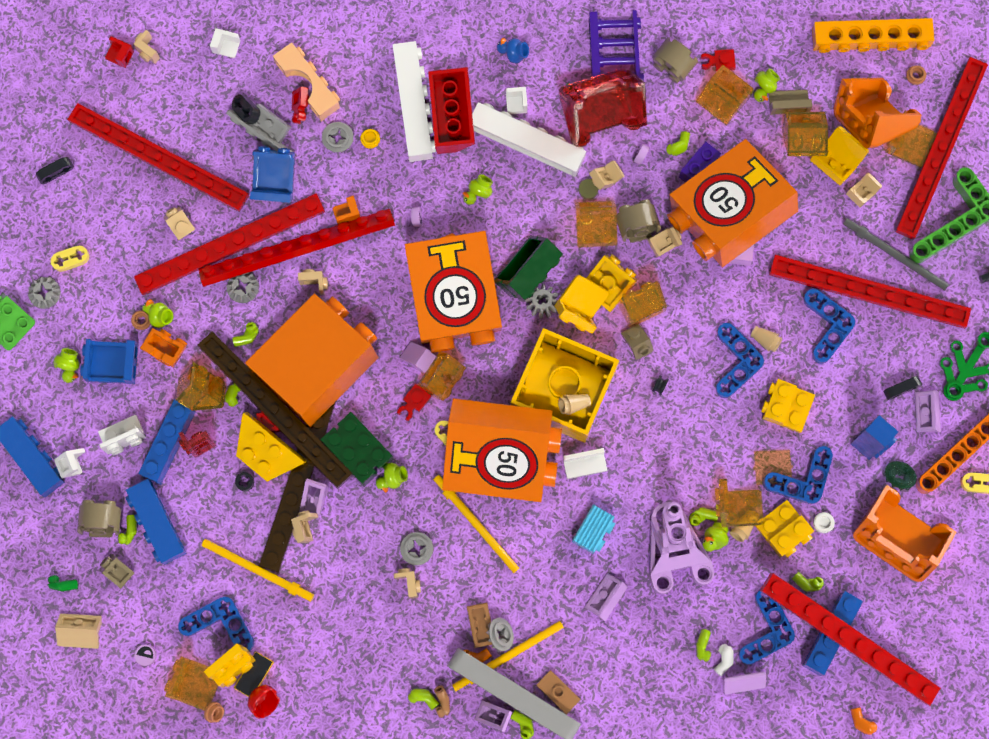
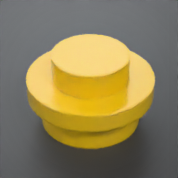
M367 129L361 134L360 140L365 148L373 149L379 145L380 135L374 129Z

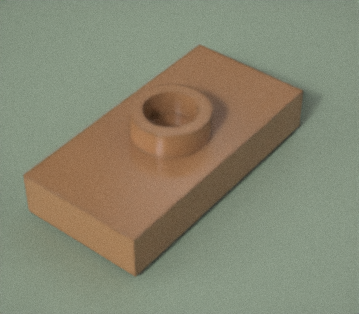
M482 603L467 606L475 648L492 645V642L488 641L489 635L486 633L489 630L488 624L491 623L488 604Z
M551 670L536 685L566 715L581 700Z

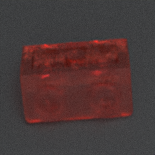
M182 431L178 433L181 437L178 441L183 450L188 455L192 454L195 458L217 446L207 431L195 433L191 436V440Z

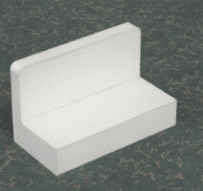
M604 448L563 456L567 479L607 472Z

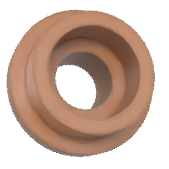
M914 65L908 69L906 78L911 84L920 85L926 79V71L923 67ZM913 73L919 74V78H914Z
M143 310L136 311L132 315L131 323L134 328L146 330L150 327L149 316ZM141 317L145 318V322L143 324L138 323V320Z
M211 702L205 708L204 718L210 723L219 722L223 718L224 708L220 703Z

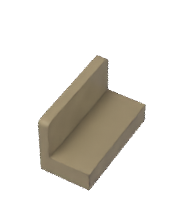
M808 90L775 91L768 94L770 115L810 113L812 109V99H809Z

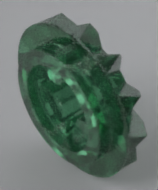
M900 461L889 463L883 474L886 477V482H890L892 488L897 487L899 491L903 489L908 491L917 481L913 468ZM898 474V476H904V478H897L896 475Z

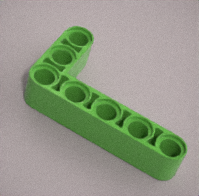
M961 168L953 177L954 187L970 210L917 242L909 252V257L914 262L923 263L989 222V215L984 214L982 208L989 210V193L971 169ZM959 176H964L967 182H962ZM971 192L977 193L979 199L973 198ZM966 218L971 219L974 225H969L966 222ZM949 229L956 230L957 236L952 235ZM933 239H938L941 246L935 245ZM916 249H921L924 252V256H919L916 253Z

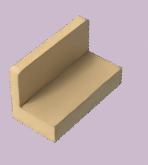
M60 613L55 626L57 645L62 647L98 649V633L102 624V616Z

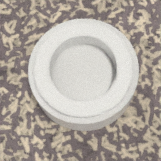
M822 512L815 516L813 526L819 533H828L834 528L835 521L829 513Z

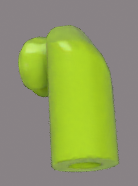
M682 131L679 141L667 146V153L673 156L684 153L688 147L690 133Z
M254 322L246 325L243 335L232 337L234 347L251 344L255 340L259 329Z
M700 507L690 514L689 522L693 526H698L706 519L717 522L719 512Z
M799 571L791 578L805 592L819 591L824 585L821 577L806 579Z
M702 629L699 634L696 651L697 658L700 661L708 662L711 652L705 649L711 632L706 629Z

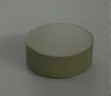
M585 179L580 183L579 194L583 199L591 200L597 196L599 189L593 184L592 179Z

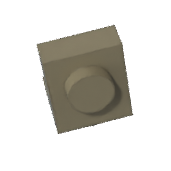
M639 323L621 333L636 360L653 352L651 340Z

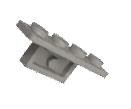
M257 104L260 110V117L255 124L242 121L233 109L226 112L231 117L230 120L245 127V131L248 134L260 138L263 145L272 147L276 151H278V148H288L282 142L291 126L263 105Z

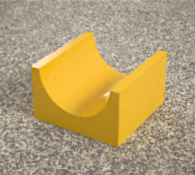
M543 328L510 405L552 410L551 427L562 428V434L585 443L603 398L615 375L619 360ZM563 395H589L591 400L590 406L570 415L560 412L558 400Z

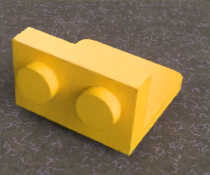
M838 126L826 143L812 156L810 161L841 186L869 153V150L863 147L842 126Z
M576 275L554 305L559 314L558 317L565 323L571 322L575 324L574 326L582 332L586 330L593 334L597 327L592 317L608 297V291L585 277Z

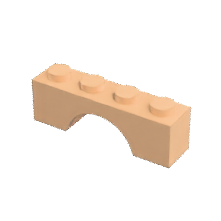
M291 42L273 55L274 62L286 77L301 76L312 84V93L308 99V104L319 120L323 121L340 108V98L335 91L330 92L324 77H319L315 73L317 69L311 61L307 62L304 59L305 54L299 46L295 47Z

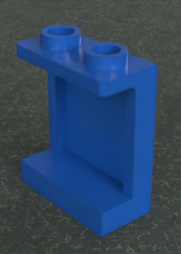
M258 146V149L252 152L254 165L250 199L290 203L293 200L295 152H290L289 148H278V151L270 150V147Z
M86 339V344H83L82 355L85 356L84 364H81L80 375L83 376L86 382L135 384L138 343L136 341L127 340V343Z

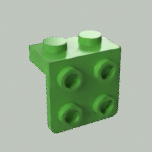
M2 292L0 295V345L6 350H11L35 325V320Z

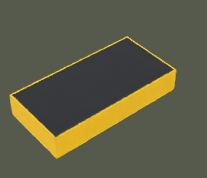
M255 652L253 655L256 660L252 663L253 667L248 672L242 673L234 686L236 690L248 697L255 688L262 684L274 664L273 661L258 652Z

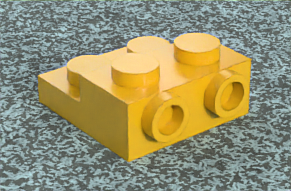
M604 255L586 278L608 291V297L602 306L609 312L614 310L638 281L635 278L637 274L628 267L624 269L620 266L621 261L614 255L610 257Z
M777 379L776 383L772 382L768 394H771L769 402L765 401L761 412L764 415L762 419L802 433L815 394Z
M788 500L754 525L780 558L784 555L788 558L797 551L796 545L800 542L804 545L813 538L811 534L814 530L804 517L798 514Z
M236 644L204 672L218 686L222 688L225 686L230 687L236 682V677L240 673L244 674L253 667L252 663L256 660L246 647Z

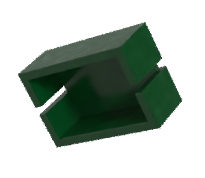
M530 235L496 276L494 282L508 296L526 300L534 294V289L537 285L547 278V273L551 268L558 265L563 253L548 238Z
M350 412L337 424L338 429L333 427L320 440L349 469L357 481L365 487L377 476L374 468L377 466V469L381 472L383 467L391 463L394 458L355 415Z

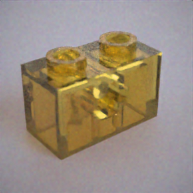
M439 352L417 385L435 399L444 401L450 396L456 382L462 378L466 367L450 354Z

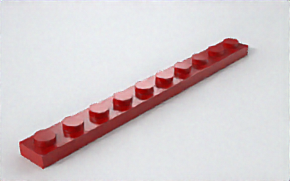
M969 57L897 226L896 233L912 240L916 238L987 69V63Z
M79 103L76 104L67 119L79 128L238 212L241 211L250 196L244 190Z
M317 193L142 272L134 276V279L141 294L146 295L194 273L198 269L216 263L323 214L325 210Z
M390 209L380 210L374 214L361 216L349 222H342L336 226L324 228L308 235L305 234L289 241H283L271 247H264L252 253H245L233 259H226L214 265H207L202 269H198L203 287L395 226Z
M776 254L774 255L769 273L770 276L963 329L967 328L971 308Z
M774 573L769 574L760 589L762 593L926 705L931 706L941 689L939 686Z

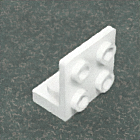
M137 415L98 431L103 442L99 444L100 448L107 454L112 455L123 452V448L129 445L131 447L137 446L142 443V439L146 438Z

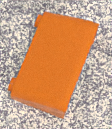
M884 78L841 79L834 105V115L866 149L883 145L916 129L920 124L922 115L916 109H909L907 113H900L888 101L892 89Z
M886 485L853 533V538L860 545L911 580L922 582L938 567L957 532L944 523H937L930 527L899 506L900 494L896 489Z

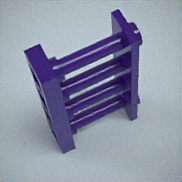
M633 10L632 19L601 20V18L598 19L597 12H589L592 93H600L601 86H604V84L635 83V91H640V86L644 85V73H640L638 29H641V17H637V10ZM632 27L633 38L602 39V37H599L598 30H602V28ZM613 46H633L634 56L603 57L600 56L599 49ZM634 64L635 75L604 76V74H600V68L604 65Z

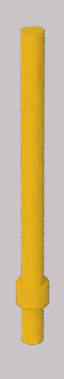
M437 475L433 480L442 490L443 478ZM442 490V494L446 499H450L514 574L519 569L517 564L457 496L456 492Z
M204 539L202 542V547L288 590L289 594L293 596L298 595L310 602L313 600L314 594L301 588L300 584L294 581L291 583L207 539Z
M560 621L556 622L485 665L494 670L563 629L562 623ZM463 677L453 683L452 687L456 692L468 684L472 685L474 683Z

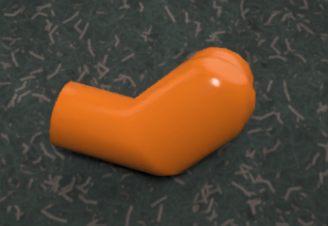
M487 648L479 653L467 649L463 650L482 663L492 657Z
M861 707L850 709L853 723L857 730L866 735H871L877 731V724L875 722H870L863 718Z

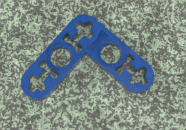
M810 289L804 295V304L832 325L812 352L814 361L823 364L832 357L854 328L855 318L819 290ZM815 294L817 296L816 300L819 303L822 300L825 301L820 310L817 308L819 304L816 301L813 303L809 302L810 297L808 295L813 296ZM824 307H833L835 310L834 315H826ZM840 312V318L842 320H846V318L850 320V327L848 325L843 327V322L839 318L837 319V321H834L833 319L836 318V316ZM829 334H837L839 342L836 344L831 343L828 339ZM826 345L830 347L825 353L827 358L818 357L819 353L817 350L822 351Z
M723 323L717 330V337L740 361L716 385L717 395L721 398H729L762 368L764 358L732 324ZM723 328L725 330H727L728 328L731 330L730 336L732 338H734L735 335L738 337L733 341L732 344L729 343L731 341V338L729 336H722ZM738 342L744 343L746 350L741 353L737 352L735 344ZM751 350L752 353H750V356L753 359H759V366H751V359L748 356L746 357V359H744L743 356H745L748 353V351ZM742 370L745 373V379L742 381L737 380L734 377V372ZM731 380L733 383L738 385L737 387H735V385L732 384L728 389L730 393H727L726 391L722 393L720 391L722 389L721 384L726 386Z
M821 446L814 450L805 482L772 472L763 478V487L769 492L803 503H817L823 494L833 458L832 451L826 446ZM825 451V455L828 456V458L823 459L821 464L825 465V468L814 465L815 463H820L821 457L818 456V453ZM813 470L821 471L822 479L820 481L812 478ZM772 477L775 478L774 480L777 483H782L785 480L782 491L779 490L781 488L779 485L770 487L768 480ZM809 482L814 485H820V488L815 487L814 494L817 497L812 498V500L807 495V492H810L813 488V485H809ZM789 483H794L797 486L795 494H790L787 491Z
M760 590L755 595V601L771 632L740 649L738 654L739 660L748 665L791 644L795 639L794 630L777 602L769 598L770 606L774 603L776 607L770 608L765 612L764 608L768 606L765 602H760L759 599L762 597ZM772 611H777L780 614V621L778 623L770 621L769 614ZM784 622L786 626H783L782 628L784 632L789 631V641H786L785 639L781 640L780 636L782 635V632L780 628L775 630L774 627L779 626ZM764 639L772 642V649L770 651H764L761 648V642ZM756 644L762 656L759 657L758 653H755L751 656V661L748 658L744 659V650L752 651L756 649L753 646Z
M221 597L184 617L178 624L181 634L192 636L221 620L234 645L240 644L241 639L239 636L234 638L233 635L245 630L246 633H242V636L245 640H250L247 644V650L251 651L254 647L252 635L234 601L228 597ZM223 601L226 603L230 602L231 605L228 607L230 613L234 611L236 615L229 616L226 620L224 616H228L225 610H220V607H222L221 602ZM204 611L212 613L213 616L210 622L202 621L201 615ZM197 616V620L202 626L198 628V624L193 625L191 632L183 630L185 622L193 623L196 621L193 617ZM232 619H238L241 623L240 628L236 631H232L229 627Z

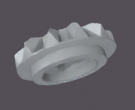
M333 122L326 126L322 133V142L326 149L333 153H343L346 149H350L353 142L352 129L342 122ZM340 131L341 137L344 139L339 140L336 144L335 139L332 137L337 136Z
M245 273L230 278L226 285L229 297L238 303L252 301L259 291L258 281L252 273ZM239 280L243 282V284H248L245 287L246 294L241 289L237 290V288L240 287Z
M40 277L37 280H33L31 286L28 287V297L31 303L38 308H50L60 298V287L50 277ZM42 285L46 290H50L46 293L45 299L41 294H38L42 291Z
M414 532L403 539L400 552L407 563L423 565L430 560L433 554V543L427 535ZM414 541H416L418 546H426L420 550V557L415 552H408L414 548Z
M503 618L492 619V622L488 624L489 630L486 632L489 635L488 641L492 642V648H496L498 652L507 651L511 648L514 640L512 627Z

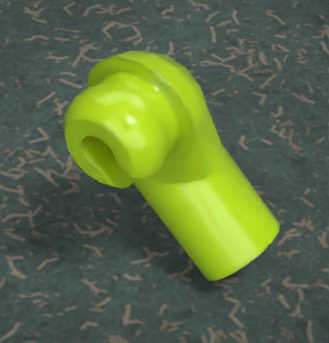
M235 384L228 387L224 397L225 402L230 407L238 404L236 397L240 390Z
M134 515L126 516L127 530L126 533L118 535L119 544H130L136 535L137 521Z
M415 688L408 694V700L411 703L424 701L431 710L440 704L427 689Z
M514 710L510 719L519 723L521 737L523 739H530L534 735L532 719Z

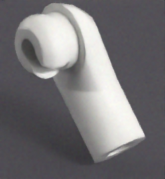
M722 644L718 649L722 661L714 668V671L719 676H722L734 663L733 649L727 644Z

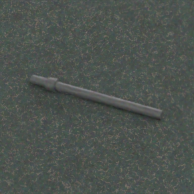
M849 218L843 223V225L854 231L856 236L874 244L945 291L948 287V283L868 232L869 229L865 226H859Z

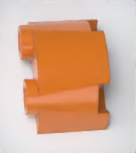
M152 328L140 349L152 355L163 364L174 368L186 349L187 343L180 338L176 340L171 339V334L163 329L158 331Z

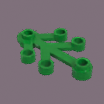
M983 332L977 337V346L966 363L962 351L963 344L960 341L951 343L950 350L954 353L959 375L955 380L951 368L953 361L950 358L944 357L940 361V368L944 370L947 381L943 388V394L946 399L958 401L964 393L973 391L984 392L988 388V383L984 379H979L972 384L963 385L966 378L985 374L989 375V364L973 368L983 351L989 349V332ZM982 338L988 341L987 345L981 343ZM958 344L960 346V350H955L953 348V345ZM944 360L949 362V367L943 365ZM979 382L984 384V389L978 387ZM950 388L956 389V395L950 393Z

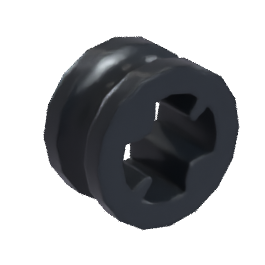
M660 375L652 392L657 391L661 396L669 379L664 380Z
M242 472L235 478V485L241 491H249L254 486V478L247 472ZM244 476L246 479L250 478V481L247 482V487H244L243 484L240 486L239 484Z

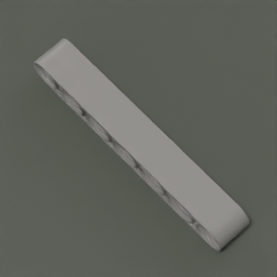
M459 648L456 649L447 664V667L564 739H573L581 726L576 720Z

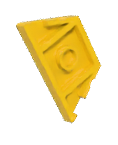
M248 412L243 413L236 457L265 481H270L306 463V459Z

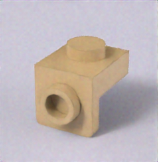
M145 30L136 37L134 46L144 61H151L156 64L160 57L157 51L147 45L152 37L150 32Z
M615 160L589 173L593 184L599 190L613 186L624 177Z
M867 173L846 195L861 208L881 189L882 185L870 173Z
M180 207L169 209L165 213L166 216L163 217L178 240L195 230Z
M674 227L666 228L647 239L656 257L663 255L674 247L682 245L681 235Z
M305 269L303 272L298 273L300 285L319 284L320 295H325L324 289H328V279L324 277L322 271L315 272L313 269Z
M307 510L298 513V517L291 519L294 528L293 536L297 543L313 541L308 521L318 518L317 513H310Z
M410 568L399 569L398 573L394 574V579L407 578L409 599L418 598L417 593L421 592L420 580L415 578V572H410Z

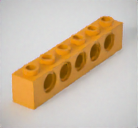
M933 18L814 22L812 27L813 51L828 53L831 50H838V52L845 53L858 49L859 52H867L870 49L887 51L889 48H897L898 51H905L909 48L926 50L934 42ZM908 33H913L916 38H911ZM869 34L875 35L877 39H871ZM888 34H894L896 39L890 38ZM834 35L838 40H832L829 36ZM849 35H855L857 40L851 39Z

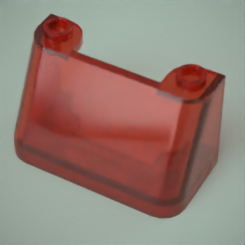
M620 69L563 86L559 89V99L571 142L576 147L586 146L591 141L590 134L618 125H624L629 130H638L640 127L647 125L645 82L629 70Z

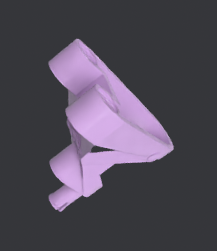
M664 502L658 505L651 516L649 578L653 591L659 595L667 594L674 585L672 571L690 568L692 579L697 585L705 586L709 584L714 578L712 561L690 525L685 512L682 511L681 506L676 502ZM663 508V528L659 529L656 515ZM679 529L682 532V538H673L671 531ZM655 540H656L657 546H658L659 551H660V554H661V557H660V559L658 560L656 566H655ZM689 549V554L669 558V553ZM703 569L707 571V580H701L698 577V570ZM663 578L667 581L668 586L666 589H660L657 586L658 579Z

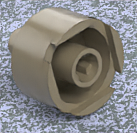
M667 37L652 56L655 62L653 66L660 72L665 70L670 74L668 76L669 79L676 84L687 77L698 63L696 57L692 59L689 56L692 52L682 43L675 39L671 42L670 37Z
M648 199L632 206L623 205L619 208V213L616 215V221L624 242H626V239H629L630 243L646 240L652 237V232L656 231L658 233L661 230L655 207Z
M83 500L82 505L79 506L77 532L83 535L84 531L89 532V537L110 538L113 536V533L118 536L120 532L121 508L116 506L115 501L107 500L103 501V503H95L93 500Z

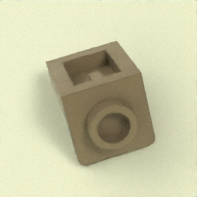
M114 554L110 557H105L100 564V572L120 589L134 574V571L121 562Z

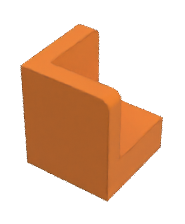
M354 195L346 198L347 203L332 208L337 224L349 222L360 217Z

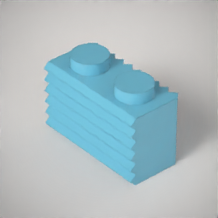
M592 505L572 542L592 554L595 551L600 552L606 542L602 540L605 533L610 534L616 524L612 522L614 516Z

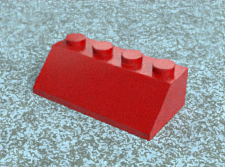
M468 67L428 71L434 141L437 154L455 153L474 145L475 137Z

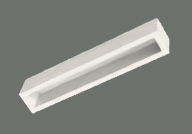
M416 41L393 44L409 162L433 159L432 153L436 152L435 141H430L433 127L432 122L427 120V115L431 114L429 103H425L424 100L428 93L426 84L422 85L421 79L425 78L424 66L419 65V60L422 59L421 47L417 48Z
M478 102L472 114L475 132L571 176L576 177L586 157V151L582 146L578 144L572 145L558 135L554 137L543 128H534L523 119L517 120L512 118V115L508 112H499L488 103L481 104Z

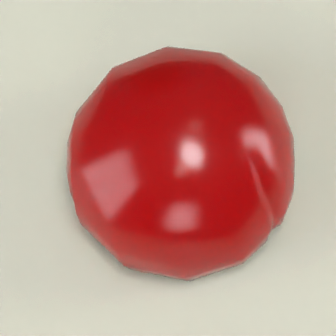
M261 685L251 692L248 697L247 706L256 718L261 719L271 715L277 708L280 698L277 696L274 688L269 685Z

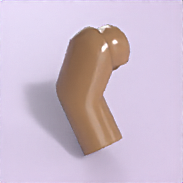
M439 685L434 689V692L441 706L436 707L435 710L439 718H442L450 713V701L445 688Z

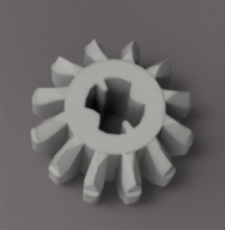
M542 284L540 290L537 286L534 289V294L525 300L529 304L526 306V309L533 310L532 316H535L538 312L539 319L543 318V313L548 318L551 317L550 311L556 313L557 310L554 305L558 301L556 299L558 293H552L553 287L545 290V284ZM543 298H545V299H546V304H545V303H542V304L540 305V304H539V299L542 300Z

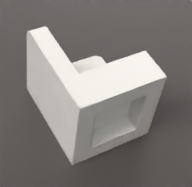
M215 28L210 48L212 53L235 58L241 40L236 33Z
M526 87L506 89L507 112L509 114L527 113Z
M84 448L65 451L54 459L61 478L76 476L82 473L77 458L85 453Z

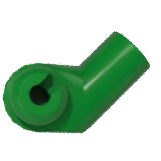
M57 575L48 577L49 584L47 585L52 590L64 592L78 589L77 579L59 582Z

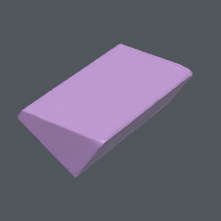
M936 390L915 392L916 431L941 432L939 392Z
M607 573L585 608L606 621L628 586Z
M766 672L723 678L724 694L765 688Z

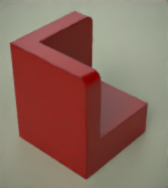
M110 36L111 46L105 59L126 68L134 50L130 44Z

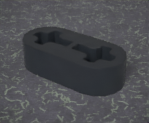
M238 94L233 98V111L242 121L255 124L260 117L259 108L247 96Z
M62 157L38 170L36 177L40 184H47L71 171L74 165L69 157Z
M914 376L885 389L883 392L887 400H891L923 384L919 376Z

